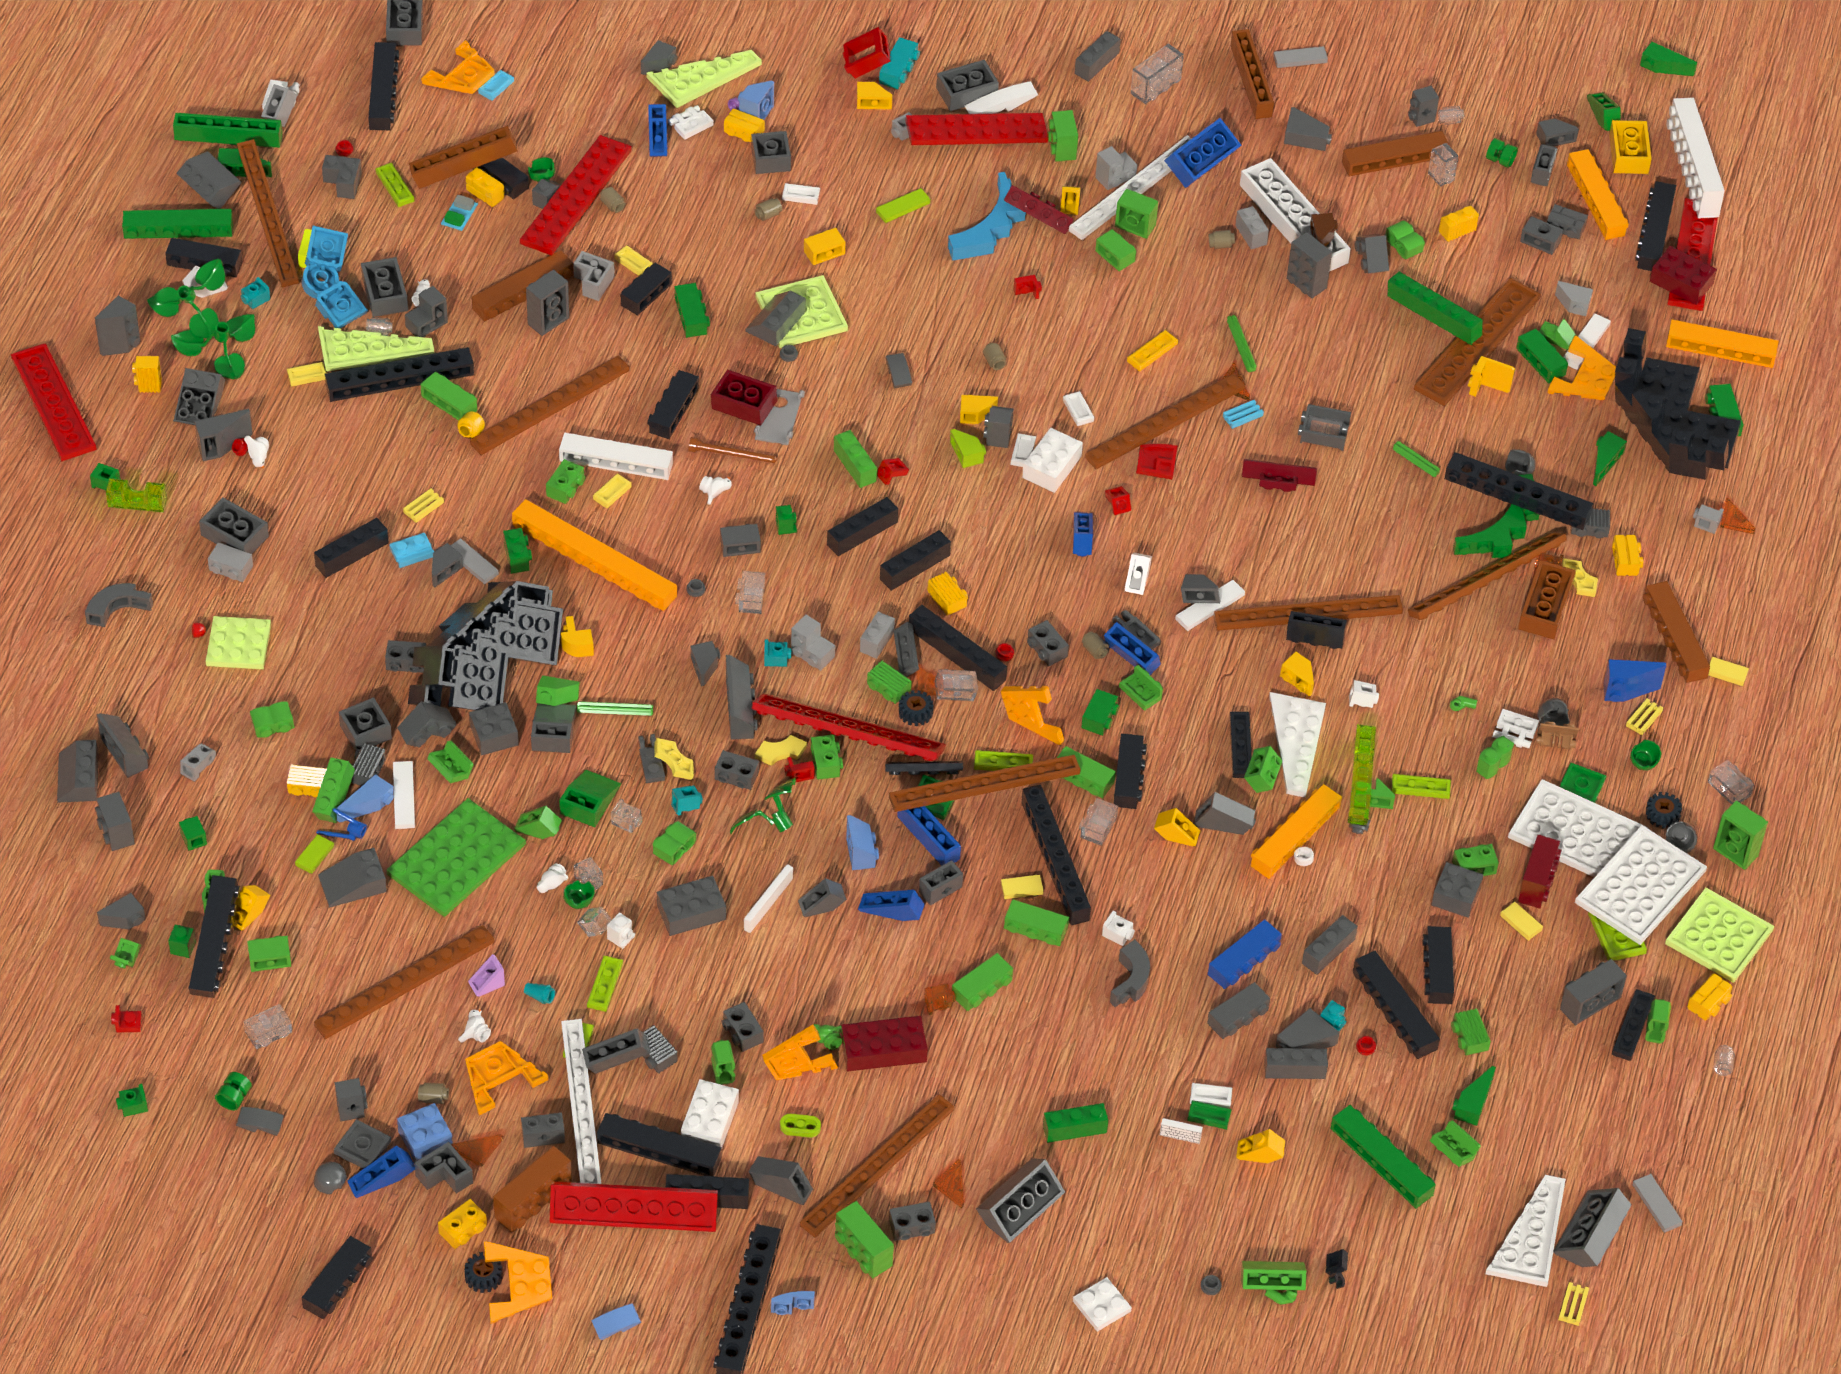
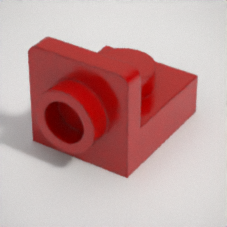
M1034 274L1014 278L1013 291L1015 295L1033 292L1035 299H1039L1042 286Z
M899 458L882 460L877 470V476L885 485H889L893 477L906 476L909 469Z
M1122 486L1105 490V497L1112 504L1114 515L1131 511L1130 495Z
M787 757V765H784L786 776H789L790 779L795 777L796 782L814 779L813 761L794 765L792 758Z
M116 1005L115 1012L111 1013V1024L115 1025L116 1033L141 1032L142 1012L121 1011L120 1005Z

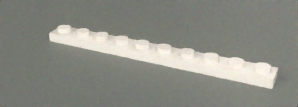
M1187 135L1071 224L1069 232L1081 240L1086 238L1116 214L1117 202L1126 188L1142 194L1170 173L1172 170L1164 160L1192 138Z
M582 1019L561 1021L580 1183L601 1184L588 1068H586L582 1051L585 1048Z

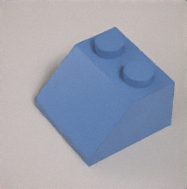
M774 81L748 85L738 96V110L764 120L774 107Z
M848 815L846 841L852 870L875 868L876 860H879L878 848H874V844H876L875 832H871L870 824Z

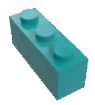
M898 38L890 52L891 62L884 64L880 70L879 84L899 89L901 84L905 83L908 72H911L913 69L914 61H917L920 56L917 42Z

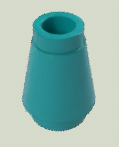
M528 982L524 987V994L542 1004H550L554 1000L555 989L551 985Z

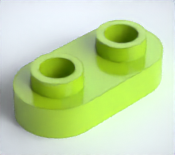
M786 1114L780 1120V1129L784 1134L790 1136L815 1137L821 1131V1122L815 1116Z

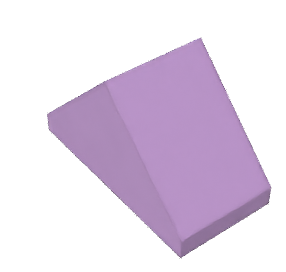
M493 954L468 981L476 996L480 997L505 986L504 969Z

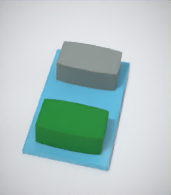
M457 195L444 216L441 225L462 231L478 203L474 202L471 198Z

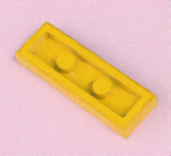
M1164 330L1128 356L1127 362L1140 372L1176 346L1178 339Z

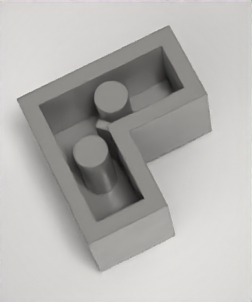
M1111 146L1097 153L1095 178L1107 190L1119 186L1136 175L1137 164L1126 152L1119 154Z
M581 251L574 262V278L582 280L583 296L599 301L615 277L614 262Z
M805 615L791 628V652L796 657L802 658L810 666L820 671L835 657V645L821 636V624L810 616Z

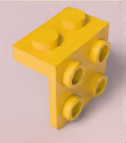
M1481 356L1477 365L1474 364L1470 374L1473 376L1470 377L1468 387H1470L1469 395L1476 397L1481 385L1509 393L1515 368Z

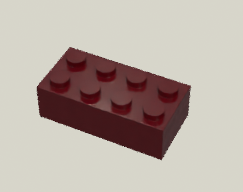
M921 1015L841 1025L842 1048L847 1072L927 1062L928 1048Z

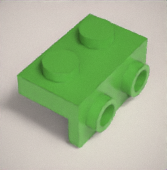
M1139 665L1134 667L1132 675L1119 683V688L1144 711L1162 700V685L1155 681Z
M447 741L443 750L429 753L427 758L450 783L468 779L473 768V763L452 741Z
M1453 1120L1448 1122L1444 1130L1434 1134L1430 1139V1142L1458 1167L1473 1161L1481 1147L1475 1139Z

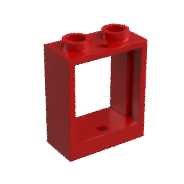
M879 27L843 44L844 68L855 79L891 62L888 37ZM875 45V52L855 61V54Z

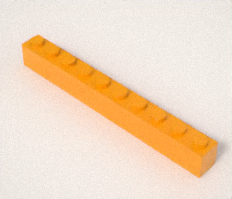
M525 499L512 512V525L516 529L522 528V531L529 534L532 538L538 539L546 546L554 548L562 555L568 556L576 563L589 568L593 573H597L607 581L617 584L623 590L633 593L637 598L647 601L653 607L664 611L677 598V585L530 501Z

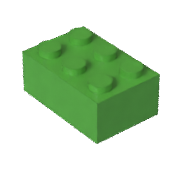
M1736 800L1722 815L1713 849L1746 870L1759 856L1768 821Z
M857 1201L836 1213L835 1238L839 1244H843L847 1248L850 1257L859 1262L860 1268L865 1274L868 1273L873 1279L893 1266L894 1244Z

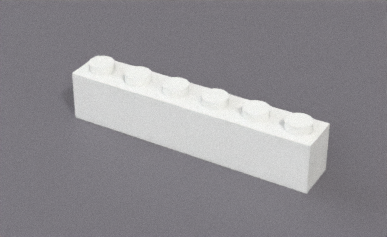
M564 433L559 448V460L563 461L566 459L579 465L668 480L673 465V451Z

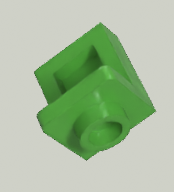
M121 938L115 955H111L110 959L115 961L114 965L125 969L126 966L133 968L141 945Z

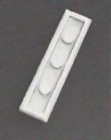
M1594 314L1578 337L1594 348L1609 327L1611 321ZM1568 351L1564 355L1568 366L1576 370L1579 369L1585 359Z
M1231 580L1219 588L1220 604L1195 603L1177 614L1175 620L1189 631L1213 616L1214 611H1221L1245 596V591L1234 580Z
M413 761L393 762L395 829L415 828Z
M787 864L745 916V931L751 933L793 879V867Z

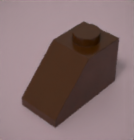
M1311 214V234L1326 247L1334 238L1335 231L1338 230L1337 220H1334L1333 214Z

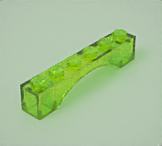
M1357 724L1348 811V823L1367 825L1376 734L1375 726Z

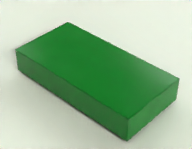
M1192 1100L1187 1121L1227 1130L1232 1109Z

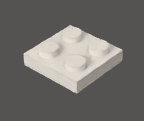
M1107 1277L1073 1297L1074 1304L1096 1331L1103 1329L1130 1313L1132 1308Z

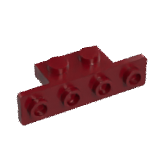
M1013 185L1010 187L1004 198L1005 202L1061 233H1067L1073 218L1055 209L1056 205L1048 200L1046 203L1039 200L1041 196L1032 191L1028 194Z
M1250 459L1243 460L1242 477L1260 479L1259 487L1272 490L1275 488L1281 489L1284 492L1296 491L1297 484L1315 486L1317 468Z

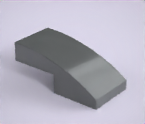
M904 353L885 356L893 387L911 386L912 379Z
M241 1107L236 1126L254 1133L259 1129L277 1136L284 1115L259 1108Z

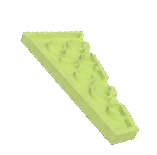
M752 50L731 54V57L723 59L716 57L713 61L709 62L702 60L679 65L677 69L669 70L665 68L662 69V72L654 74L653 72H647L646 77L678 108L762 65V60Z
M318 326L326 371L363 367L435 353L432 338L414 336L401 338L395 334L382 336L381 333L358 330L345 332L341 331L340 328L326 330L324 327Z

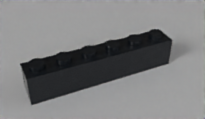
M375 42L368 117L369 130L391 131V123H394L395 120L392 111H395L396 107L393 98H396L397 94L394 85H397L398 78L395 73H398L399 68L398 62H396V60H399V50H396V43Z
M1656 181L1655 187L1650 188L1649 198H1652V200L1647 202L1646 210L1649 213L1645 212L1643 223L1647 224L1642 225L1641 235L1644 238L1640 237L1638 248H1641V251L1637 250L1635 261H1638V269L1652 271L1653 266L1662 256L1677 185Z
M920 605L909 615V623L913 625L915 635L992 691H995L1006 681L1007 666L925 606Z
M212 875L188 988L191 995L214 998L215 992H219L221 981L218 980L219 973H223L225 962L222 961L223 954H227L229 945L226 942L227 935H231L233 926L230 923L231 916H235L236 913L235 897L238 898L240 894V886H238L236 878Z
M1373 951L1355 959L1353 968L1355 978L1362 982L1366 993L1372 996L1376 1007L1383 1011L1387 1022L1395 1028L1397 1036L1406 1043L1408 1051L1419 1059L1438 1050L1440 1038L1378 953Z
M605 1113L597 1131V1144L704 1176H715L722 1159V1147H718L716 1144H708L693 1137L688 1138L676 1132H668L656 1126H648L637 1120H628L617 1114Z

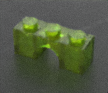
M109 478L106 489L107 505L112 508L164 513L167 501L166 486L162 483L146 482L145 490L137 491L129 486L128 480Z

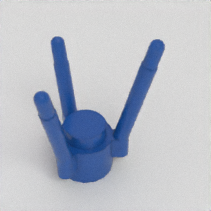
M333 808V812L350 822L347 827L349 834L316 831L317 834L347 838L355 841L356 837L359 839L363 838L367 825Z

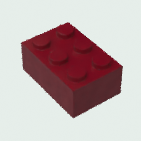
M1669 246L1653 266L1649 282L1697 305L1714 284L1717 269Z
M728 369L710 394L713 410L760 426L778 401L775 385Z
M1537 835L1523 877L1518 903L1541 909L1542 903L1547 902L1549 890L1552 887L1562 849H1559V840Z

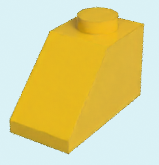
M857 82V109H892V94L875 82Z
M1062 186L1060 212L1078 215L1080 187Z
M1177 808L1158 813L1154 829L1166 840L1189 846H1196L1201 831Z

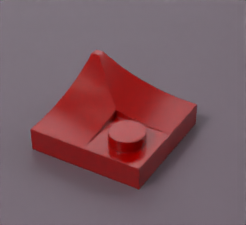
M1140 445L1136 474L1172 480L1178 445Z

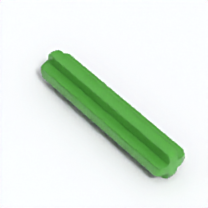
M1397 441L1394 444L1393 450L1431 476L1436 477L1440 473L1439 467L1402 442Z

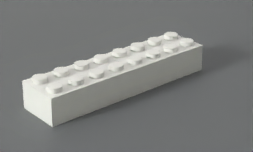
M1694 98L1673 99L1672 106L1669 107L1670 118L1667 119L1666 125L1667 129L1670 130V139L1674 142V151L1678 154V164L1682 166V176H1685V185L1689 188V197L1693 200V210L1696 211L1698 218L1719 217L1725 190Z
M1271 158L1241 171L1240 186L1290 244L1306 232L1312 236L1310 230L1311 214L1320 213ZM1335 231L1334 238L1326 246L1332 251L1330 271L1348 264L1351 250Z

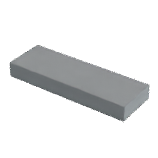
M1324 46L1275 51L1273 53L1277 68L1321 64L1328 61Z
M461 538L451 545L463 556V567L483 584L499 575L498 569Z
M1652 1174L1633 1181V1187L1664 1233L1682 1226L1681 1218Z

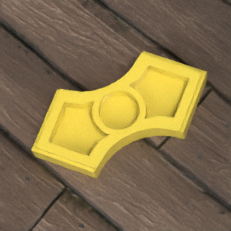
M1563 558L1561 566L1576 570L1573 583L1576 588V594L1595 597L1598 579L1584 571L1581 561Z
M792 735L781 742L771 743L763 741L755 753V759L771 766L779 760L787 759V757L798 760L806 749L807 742Z
M656 738L654 742V756L669 765L674 777L692 780L694 776L693 760L686 758L679 752L676 742Z

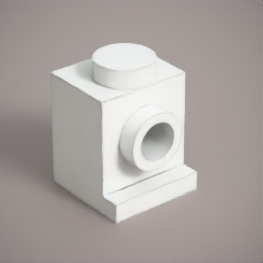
M1354 680L1349 693V706L1353 707L1354 704H1357L1361 707L1372 708L1373 704H1377L1379 693H1376V685Z
M1112 911L1103 924L1102 936L1123 946L1134 935L1133 923Z
M620 912L607 925V939L622 949L635 937V933L632 930V920Z

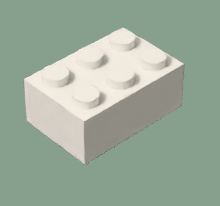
M1050 428L1024 462L1022 478L1055 493L1082 457L1083 442Z
M699 1079L681 1128V1135L723 1147L739 1103V1089Z

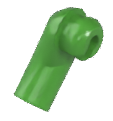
M1459 696L1450 702V708L1453 711H1459L1465 707L1476 709L1478 700Z
M1267 1290L1265 1296L1283 1305L1293 1303L1296 1300L1297 1291L1287 1290L1280 1293L1277 1290Z

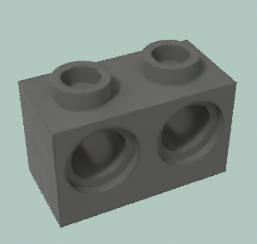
M1048 620L1028 629V645L1034 648L1039 658L1045 661L1048 666L1068 657L1069 645Z
M388 640L385 656L386 670L423 673L424 668L412 666L414 647L426 646V643Z
M724 750L715 766V780L749 790L752 789L759 774L758 760Z
M745 1002L723 1011V1020L721 1021L725 1031L730 1032L733 1044L738 1046L742 1052L764 1043V1031Z
M930 1202L889 1209V1222L894 1241L908 1240L918 1236L926 1237L935 1233L936 1222Z

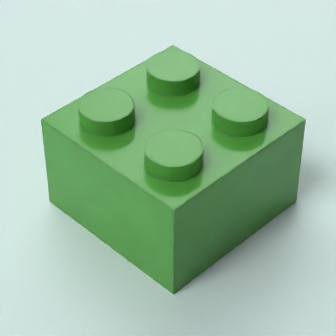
M1073 110L1052 112L1051 119L1048 120L1050 131L1047 132L1048 142H1051V155H1054L1055 162L1076 160L1078 132Z
M1126 188L1117 202L1115 227L1147 239L1156 226L1158 201Z

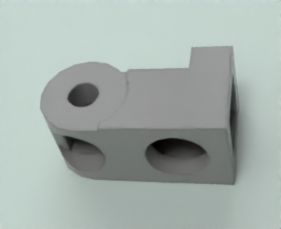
M202 743L199 744L180 761V774L195 782L199 778V773L213 762L216 751Z

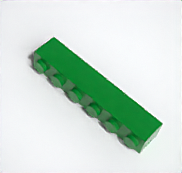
M175 113L173 122L174 140L237 145V143L254 139L256 146L280 148L283 135L281 120Z
M232 209L123 211L122 228L124 239L232 237Z
M1400 271L1388 280L1387 296L1470 345L1482 336L1483 320Z
M1348 1105L1332 1117L1330 1129L1415 1209L1434 1196L1436 1184L1433 1179L1426 1176L1416 1163H1412L1402 1150L1397 1149L1387 1136H1383L1373 1123H1369L1358 1109Z

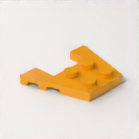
M465 40L455 49L456 55L464 58V61L446 76L430 70L421 78V81L424 85L473 94L495 75V71Z
M1574 336L1568 352L1585 359L1572 384L1554 377L1547 393H1562L1563 396L1579 395L1581 398L1605 400L1615 380L1616 366L1579 337Z
M1022 686L1003 687L1000 692L1010 720L1058 745L1064 742L1061 728L1045 724L1037 701L1048 704L1052 699L1048 686H1042L1041 688L1030 686L1027 689H1023Z
M814 1024L762 1055L765 1064L776 1080L802 1076L801 1072L810 1070L813 1073L821 1072V1068L830 1067L831 1070L838 1068L837 1061L832 1053L811 1060L803 1048L805 1045L821 1040Z
M501 1041L465 1059L479 1116L495 1108V1102L487 1092L495 1086L521 1073L532 1088L548 1081L547 1073L536 1069L534 1064L522 1059L520 1054Z
M484 1242L485 1262L507 1261L510 1302L489 1303L490 1324L552 1299L549 1257L491 1242Z

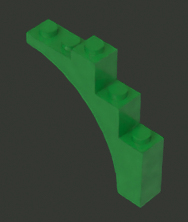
M1533 474L1519 475L1534 481ZM1511 504L1505 515L1491 527L1472 535L1455 537L1453 545L1454 555L1491 552L1492 558H1504L1512 552L1513 544L1511 539L1525 538L1526 521L1539 520V514Z

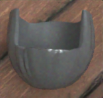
M1510 450L1505 464L1506 471L1516 475L1533 474L1536 468L1533 456L1523 450Z
M1559 698L1545 700L1539 706L1537 715L1540 724H1544V722H1554L1558 726L1569 724L1568 709L1564 701Z
M1678 821L1667 828L1666 841L1685 853L1695 848L1698 836L1691 824Z

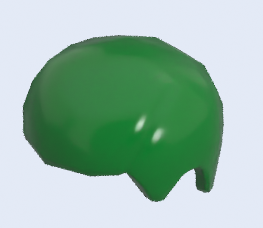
M543 157L533 160L532 167H528L529 177L537 182L541 179L550 180L555 174L553 159Z
M1643 740L1632 748L1630 753L1631 762L1639 770H1651L1660 761L1661 749L1655 742Z
M576 880L572 884H568L563 891L565 903L574 909L588 907L595 895V888L589 881L583 884Z

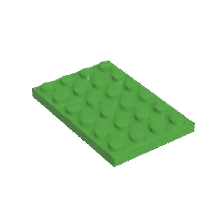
M467 798L386 871L388 876L445 917L526 845V840Z

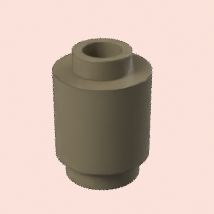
M613 187L605 188L601 191L600 200L610 211L619 213L624 209L626 205L624 198Z
M777 198L768 199L756 205L755 215L758 219L765 221L779 215V212L782 211V205Z
M1230 230L1213 231V233L1208 234L1210 248H1231L1232 244H1235L1234 233H1231Z
M990 343L986 345L983 355L989 366L994 370L1004 368L1006 357L999 344Z
M1091 631L1084 635L1082 638L1083 647L1095 659L1104 658L1108 654L1109 645L1097 633Z
M425 1082L419 1085V1101H423V1103L444 1104V1101L448 1100L449 1088H446L444 1083Z

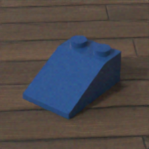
M1609 659L1603 682L1604 701L1624 702L1661 689L1666 663Z

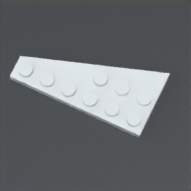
M1270 692L1269 700L1272 706L1271 711L1275 723L1278 749L1282 759L1281 765L1283 767L1286 794L1306 798L1326 703Z
M1549 1175L1544 1176L1533 1197L1527 1203L1523 1213L1506 1237L1502 1247L1486 1269L1485 1274L1547 1287L1566 1179Z

